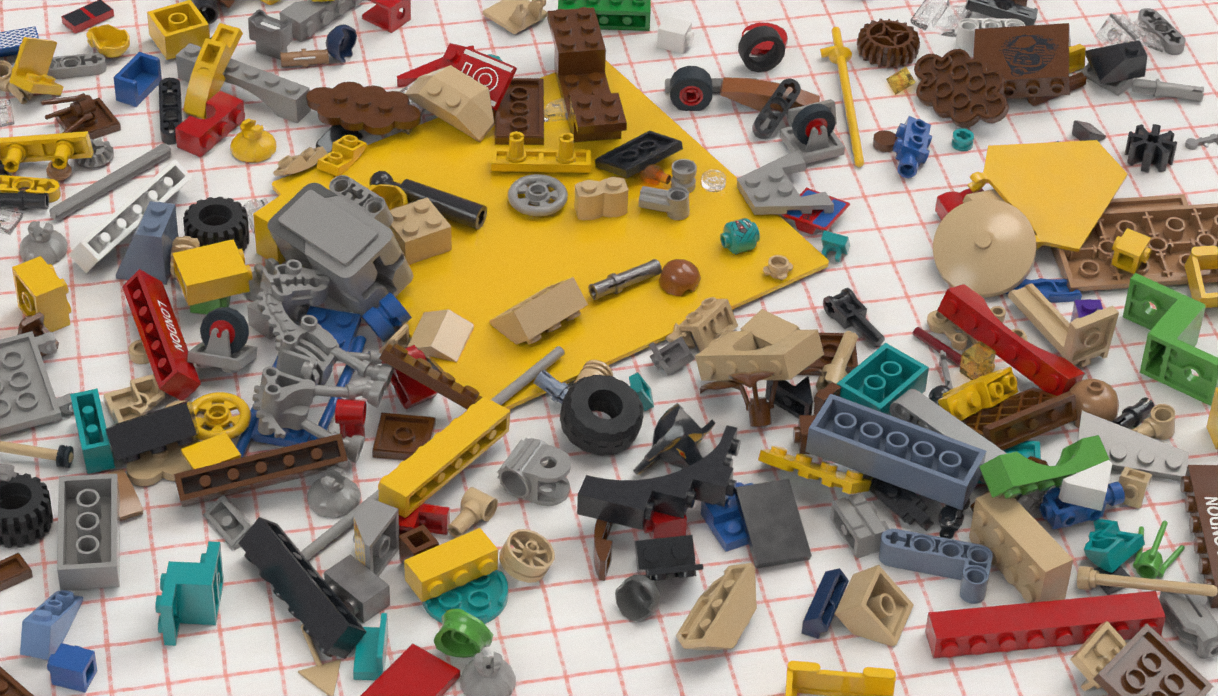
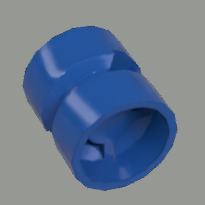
M391 292L378 301L379 307H371L362 315L364 321L383 342L395 333L394 328L396 326L402 327L412 318Z

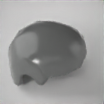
M633 575L625 579L616 588L615 599L620 612L631 621L640 622L655 613L661 603V594L655 582L646 575Z

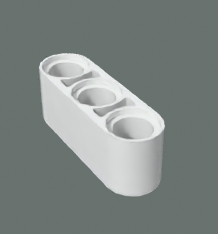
M961 19L958 23L956 45L962 49H974L975 29L1025 26V24L1018 19Z

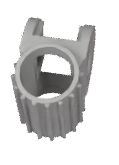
M525 438L524 441L520 440L497 471L499 474L497 478L500 479V484L504 487V490L516 498H525L542 506H554L562 503L569 496L570 483L566 476L571 469V460L568 454L559 448L548 445L539 439ZM551 484L555 487V490L544 492L540 489V486Z

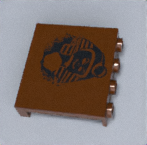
M1069 23L975 29L973 58L983 59L987 63L989 70H997L1004 76L1006 89L1002 95L1006 99L1070 95L1069 54L1071 37Z

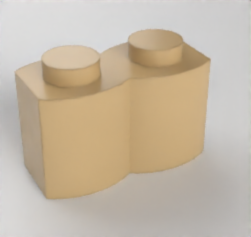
M610 177L600 182L585 180L575 184L574 208L578 219L594 220L602 216L618 217L625 215L628 208V188L625 179Z

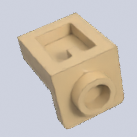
M1125 467L1118 481L1122 485L1125 494V501L1122 504L1141 508L1145 492L1151 482L1152 474Z

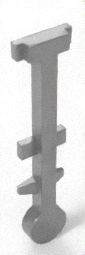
M1214 133L1199 139L1188 138L1185 142V147L1194 150L1200 145H1204L1207 148L1209 147L1208 143L1216 142L1218 145V134Z
M940 350L939 365L942 367L945 386L953 389L946 352Z

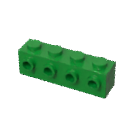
M558 0V9L594 7L600 30L650 31L651 0Z

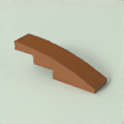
M723 77L720 95L761 112L780 83L750 78ZM791 87L786 89L782 98L786 100L793 89ZM801 89L798 98L790 109L820 102V96ZM774 103L770 105L771 108L783 112L779 104Z

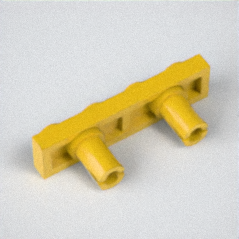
M88 131L0 138V160L5 165L4 169L11 173L16 172L19 164L24 162L52 161V165L55 168L64 169L68 159L92 158L94 153Z
M516 131L509 135V148H492L491 171L591 173V150L574 149V136L568 132L560 134L559 149L524 148V134Z

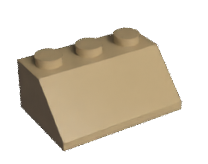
M574 277L547 286L489 322L491 326L515 344L526 341L529 345L541 339L540 333L546 330L547 333H550L561 327L560 321L566 318L567 321H570L581 315L579 310L588 304Z

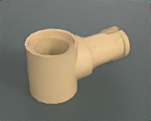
M0 61V90L11 92L21 104L27 103L24 97L31 100L33 93L9 83L12 66L7 61Z
M1158 404L1152 408L1149 418L1143 420L1140 426L1131 430L1153 439L1167 440L1175 433V410L1170 405Z
M470 487L462 497L460 514L448 525L449 533L457 538L464 535L473 524H477L481 519L489 521L497 510L498 500L474 487Z

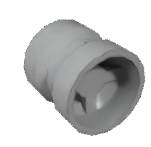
M679 159L673 162L671 188L679 186L686 188L689 193L692 192L696 187V164L689 159Z

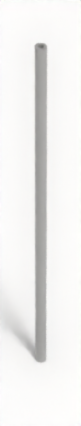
M557 346L491 400L499 405L505 403L535 379L541 371L546 370L565 354L564 350ZM379 490L373 493L369 498L378 501ZM355 509L301 551L307 560L354 524L352 516Z

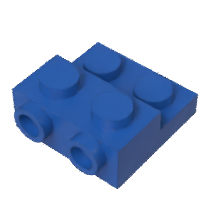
M738 482L736 487L752 485L753 483L744 485L743 483ZM735 495L728 497L725 507L701 502L700 514L725 552L749 544Z

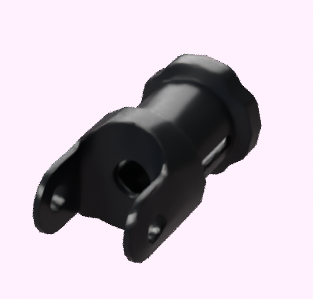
M970 498L963 510L947 504L940 510L938 515L941 527L940 537L953 538L955 532L962 526L964 520L963 513L970 505Z

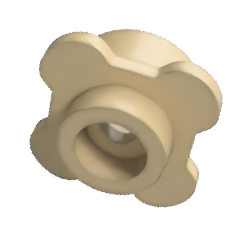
M774 255L769 258L768 266L763 268V273L771 275L773 278L786 279L787 273L793 269V265L786 257Z

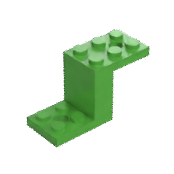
M1135 273L1130 278L1123 318L1150 330L1147 335L1139 373L1211 406L1215 388L1218 387V357L1195 347L1198 342L1206 304ZM1149 302L1153 303L1156 309L1151 308ZM1191 369L1195 370L1199 376L1193 375Z

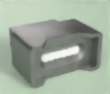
M260 9L248 18L249 39L256 41V51L281 60L280 52L286 53L287 46L293 41L292 21L289 19L285 21L275 19Z

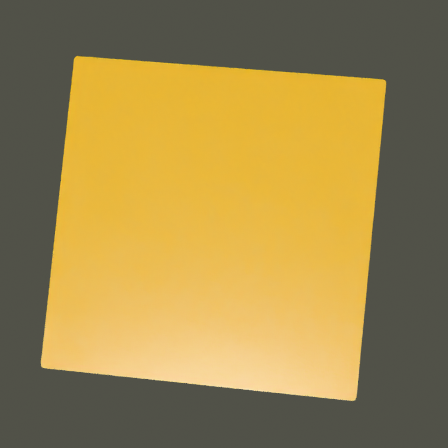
M607 60L605 62V74L611 93H619L627 121V130L622 131L621 139L574 143V149L591 150V173L491 171L492 148H509V145L495 144V125L483 140L478 142L438 117L415 128L404 130L368 144L354 164L341 174L352 178L368 188L370 187L369 180L374 173L386 171L395 182L402 183L405 179H409L487 207V216L480 229L446 219L451 226L452 250L410 264L413 279L396 296V299L412 317L406 323L409 327L410 339L424 312L449 309L474 324V329L457 362L431 356L429 360L441 372L452 375L456 379L455 382L464 387L468 385L475 388L481 397H486L490 400L557 346H560L565 354L549 366L546 371L561 383L565 382L568 384L577 379L587 361L598 360L610 365L650 347L649 344L653 342L657 344L664 341L668 335L673 333L675 323L680 325L686 319V316L694 312L701 306V302L707 298L728 299L733 310L827 268L829 260L778 214L754 215L737 188V177ZM554 72L541 77L544 79V145H524V148L559 149L560 134L565 132L571 133ZM492 110L495 123V111ZM648 131L682 141V150L629 178L599 169L595 165L597 157ZM679 159H689L696 164V187L689 193L690 212L687 218L673 220L668 217L667 212L639 207L640 191L643 186L663 190L671 188L673 162ZM314 165L306 170L273 181L272 189L279 196L288 189L298 193L310 183H319L330 190L329 184L337 176L317 169V165ZM534 174L547 175L556 178L566 187L568 199L564 207L556 213L547 216H529L520 213L511 206L508 200V190L521 177ZM610 177L625 179L628 188V208L625 215L618 217L602 216L594 220L578 219L574 208L575 184L585 180L600 182ZM714 178H717V182H723L721 185L714 186L715 189L710 191L707 185L703 186L707 182L706 179L715 182ZM548 187L549 192L554 191L553 188ZM518 194V198H525V194ZM550 199L547 203L551 204L556 200ZM747 218L757 225L760 240L753 250L733 254L728 248L722 246L720 234L723 233L726 223ZM782 255L793 265V269L788 271L786 279L773 278L771 275L763 273V268L768 266L770 257ZM653 259L659 261L662 269L671 260H688L698 268L701 280L694 292L688 289L682 296H675L664 291L659 284L660 275L623 288L622 292L618 294L611 293L597 300L590 296L588 289L590 284L607 279V276L612 273H622ZM574 277L588 304L579 310L581 315L570 321H567L566 318L560 321L561 327L550 333H547L546 330L540 333L542 338L529 345L526 341L515 344L491 326L489 322L547 286ZM533 379L501 406L510 410L547 392L535 385V379Z

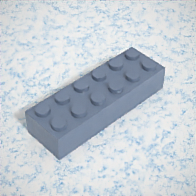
M833 394L829 395L810 425L806 445L807 453L963 510L982 475L979 466L984 464L987 452L986 450Z

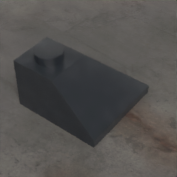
M1140 40L1095 48L1085 52V56L1099 85L1145 77L1148 55Z

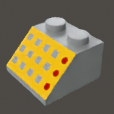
M368 497L361 507L358 506L353 513V542L355 543L357 560L379 577L399 550L398 508Z

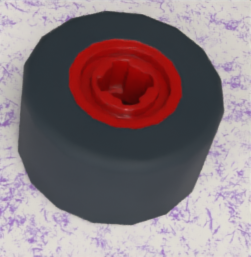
M685 66L674 72L670 79V99L676 108L682 111H701L710 104L713 85L711 76L705 69L698 66Z

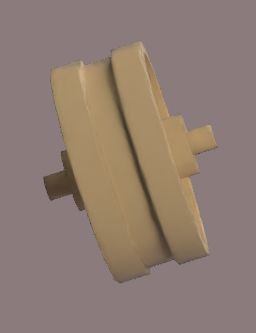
M517 529L511 532L499 552V561L503 569L515 579L527 583L538 582L543 579L555 559L554 550L548 540L537 532L528 529Z

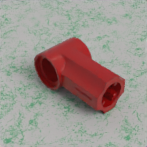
M337 400L335 423L339 424L340 434H342L343 439L346 436L352 438L353 435L365 436L366 401Z

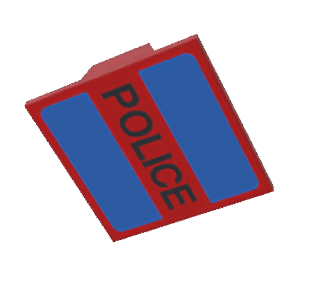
M806 187L800 196L804 197L821 192ZM829 196L834 203L833 213H824V209H814L812 214H802L800 210H787V214H782V216L794 220L797 230L813 235L816 229L827 231L850 206V203Z

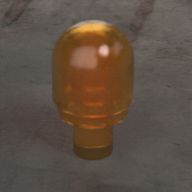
M650 164L644 170L638 172V176L642 181L652 185H658L660 182L669 184L671 181V175L664 173L663 168L656 164Z

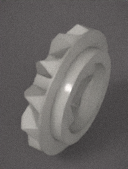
M90 138L93 151H96L95 155H92V158L75 159L82 166L99 167L111 161L114 156L113 147L110 146L109 141L103 142L101 138L98 140Z

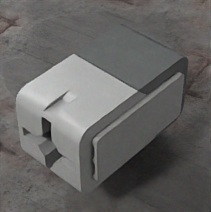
M340 175L332 179L329 184L330 190L319 183L307 184L268 221V229L286 262L294 259L300 261L303 268L322 271L323 276L330 278L328 296L353 313L361 314L362 318V315L371 307H379L378 301L391 292L396 297L413 279V272L392 230L389 228L393 222V216L382 197L346 175Z

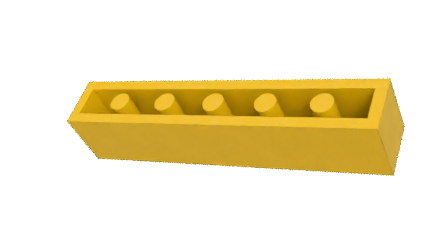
M486 397L472 404L461 416L453 419L450 425L441 432H437L424 446H420L407 460H403L391 473L381 478L378 484V501L398 508V514L406 518L509 432L510 410Z

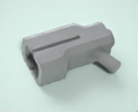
M1160 592L1159 601L1165 613V619L1181 642L1192 645L1201 658L1217 656L1218 623L1206 607L1207 597Z

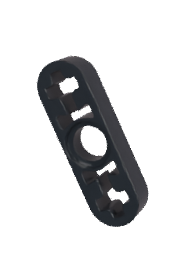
M791 78L783 80L756 117L752 125V131L756 137L767 139L778 127L787 114L788 109L792 107L801 92L800 84L796 80ZM791 87L793 90L785 100L782 96L786 89ZM774 103L779 104L783 112L780 114L773 113L770 105ZM768 117L771 121L763 131L760 127Z

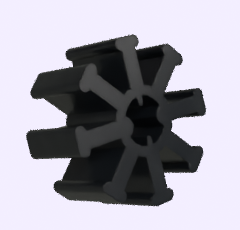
M1143 124L1137 125L1135 133L1130 131L1128 134L1125 155H1128L1127 163L1133 166L1136 163L1142 162L1141 171L1146 173L1149 172L1151 164L1158 169V172L1166 171L1167 163L1173 165L1177 147V141L1173 142L1175 134L1170 130L1167 133L1160 134L1161 126L1157 124L1152 125L1151 132H1148Z

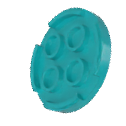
M495 570L463 586L449 590L438 597L424 601L422 604L426 612L440 623H442V615L447 610L462 609L486 624L499 616L504 610L508 601V582L503 572Z

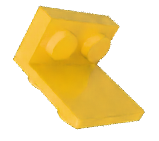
M24 37L19 46V52L15 65L12 68L9 83L30 93L61 96L64 86L55 83L56 79L47 75L57 42L48 39Z

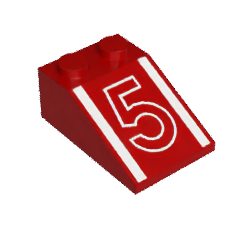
M449 43L437 68L439 70L451 65L488 87L492 110L497 111L517 70L513 65L471 48Z

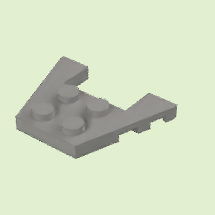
M798 150L737 178V188L754 215L787 214V210H800L802 214H812L814 209H824V213L834 212V203L826 192L801 197L787 177L788 174L806 171V162Z

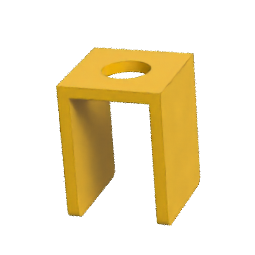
M226 432L181 449L183 456L192 469L241 458L240 452Z

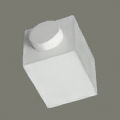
M665 16L658 27L657 48L683 54L686 48L692 45L694 40V32H691L692 22Z

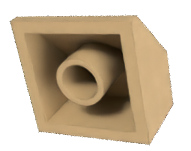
M876 565L852 575L835 615L852 634L888 646H895L914 604L880 565Z

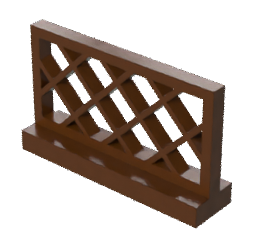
M1032 387L1005 399L991 408L981 409L963 419L962 422L1001 450H1005L1077 420L1075 394L1066 392L1056 396Z

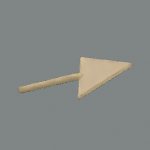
M302 624L301 630L316 666L299 670L298 673L328 696H334L341 659L322 664L312 638L303 630L304 624Z

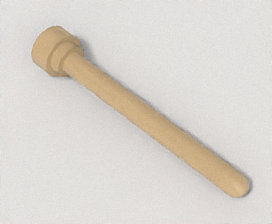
M1080 566L1077 573V587L1084 590H1091L1092 587L1097 588L1098 585L1210 597H1214L1218 593V589L1214 585L1099 574V571L1094 570L1093 567Z

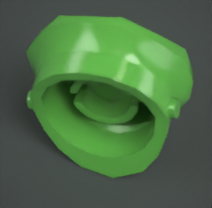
M450 609L442 615V627L434 638L436 649L442 653L453 657L467 658L474 657L484 647H489L494 634L481 620L464 610Z

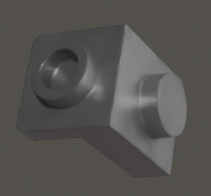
M682 336L658 350L654 342L649 344L653 352L649 357L656 368L660 369L662 367L668 376L695 360Z

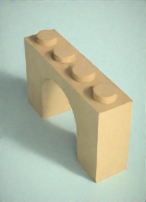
M818 329L795 330L778 343L757 350L752 331H730L695 355L701 381H731L732 379L728 378L730 374L739 372L750 373L753 371L775 372L774 376L762 380H791L823 356L824 352Z

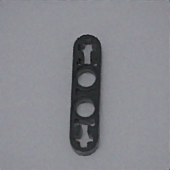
M170 77L164 78L159 82L160 133L162 142L168 145L177 144L175 128L183 122L180 81Z

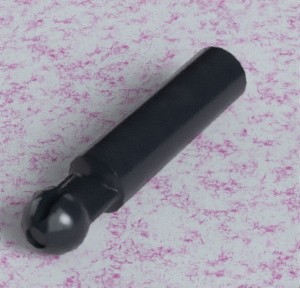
M386 171L374 173L369 180L370 186L382 184L400 187L407 195L408 204L428 198L444 218L475 229H480L485 222L487 216V207L485 205L409 179H405L402 183L395 182Z

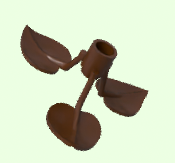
M807 367L797 374L812 372L823 376L821 369ZM771 371L730 374L728 378L732 379L731 381L709 382L702 385L699 390L700 394L707 389L734 388L739 390L744 399L746 411H749L750 426L759 427L772 424L770 409L774 408V399L780 380H773L769 402H767L766 397H758L757 382L774 376L775 372ZM743 385L749 388L752 387L753 398H750V401Z

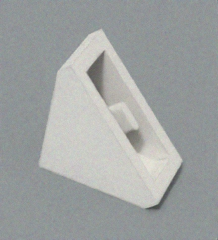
M1108 460L1064 478L1059 499L1062 502L1102 511L1112 463Z

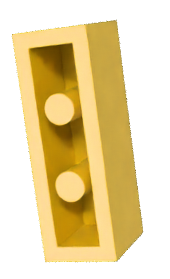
M478 528L404 560L405 581L421 602L427 601L497 570L498 549L483 530Z

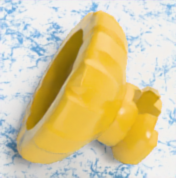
M251 119L242 121L240 125L241 132L232 139L230 144L232 155L242 162L257 163L267 160L276 152L277 148L273 135L265 131L263 125H256V121Z

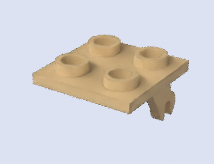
M501 0L483 10V15L515 35L547 17V11L543 10L546 0Z

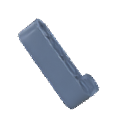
M887 529V531L882 533L879 560L884 565L961 580L960 597L965 602L971 604L982 602L986 596L993 557L992 551L988 547L900 529Z

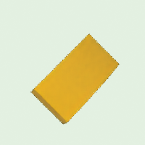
M353 135L343 136L333 142L332 152L318 159L317 169L334 176L341 175L360 157L367 143L358 140Z

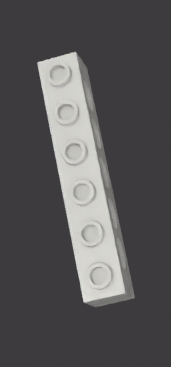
M174 159L85 237L68 255L85 273L89 272L137 228L150 201L166 203L192 176Z

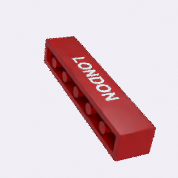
M139 269L122 286L159 389L180 401H184L190 394L196 391L201 382L194 364L187 362L188 348L163 282Z

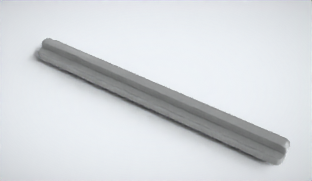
M165 143L157 146L53 206L49 210L50 217L55 221L62 220L170 157L172 154L171 148Z

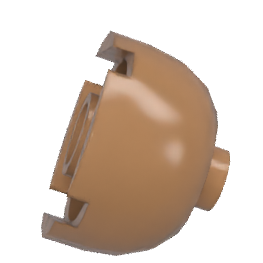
M1084 379L1070 388L1069 392L1075 394L1077 420H1075L1074 426L1079 428L1082 411L1110 422L1117 418L1119 412L1118 395L1108 383L1098 379Z

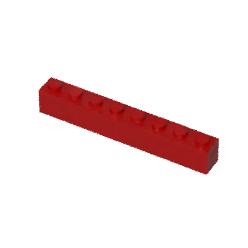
M1156 591L928 612L925 633L933 658H951L954 656L1084 644L1093 632L1106 621L1110 623L1124 640L1132 639L1146 624L1161 636L1166 616Z

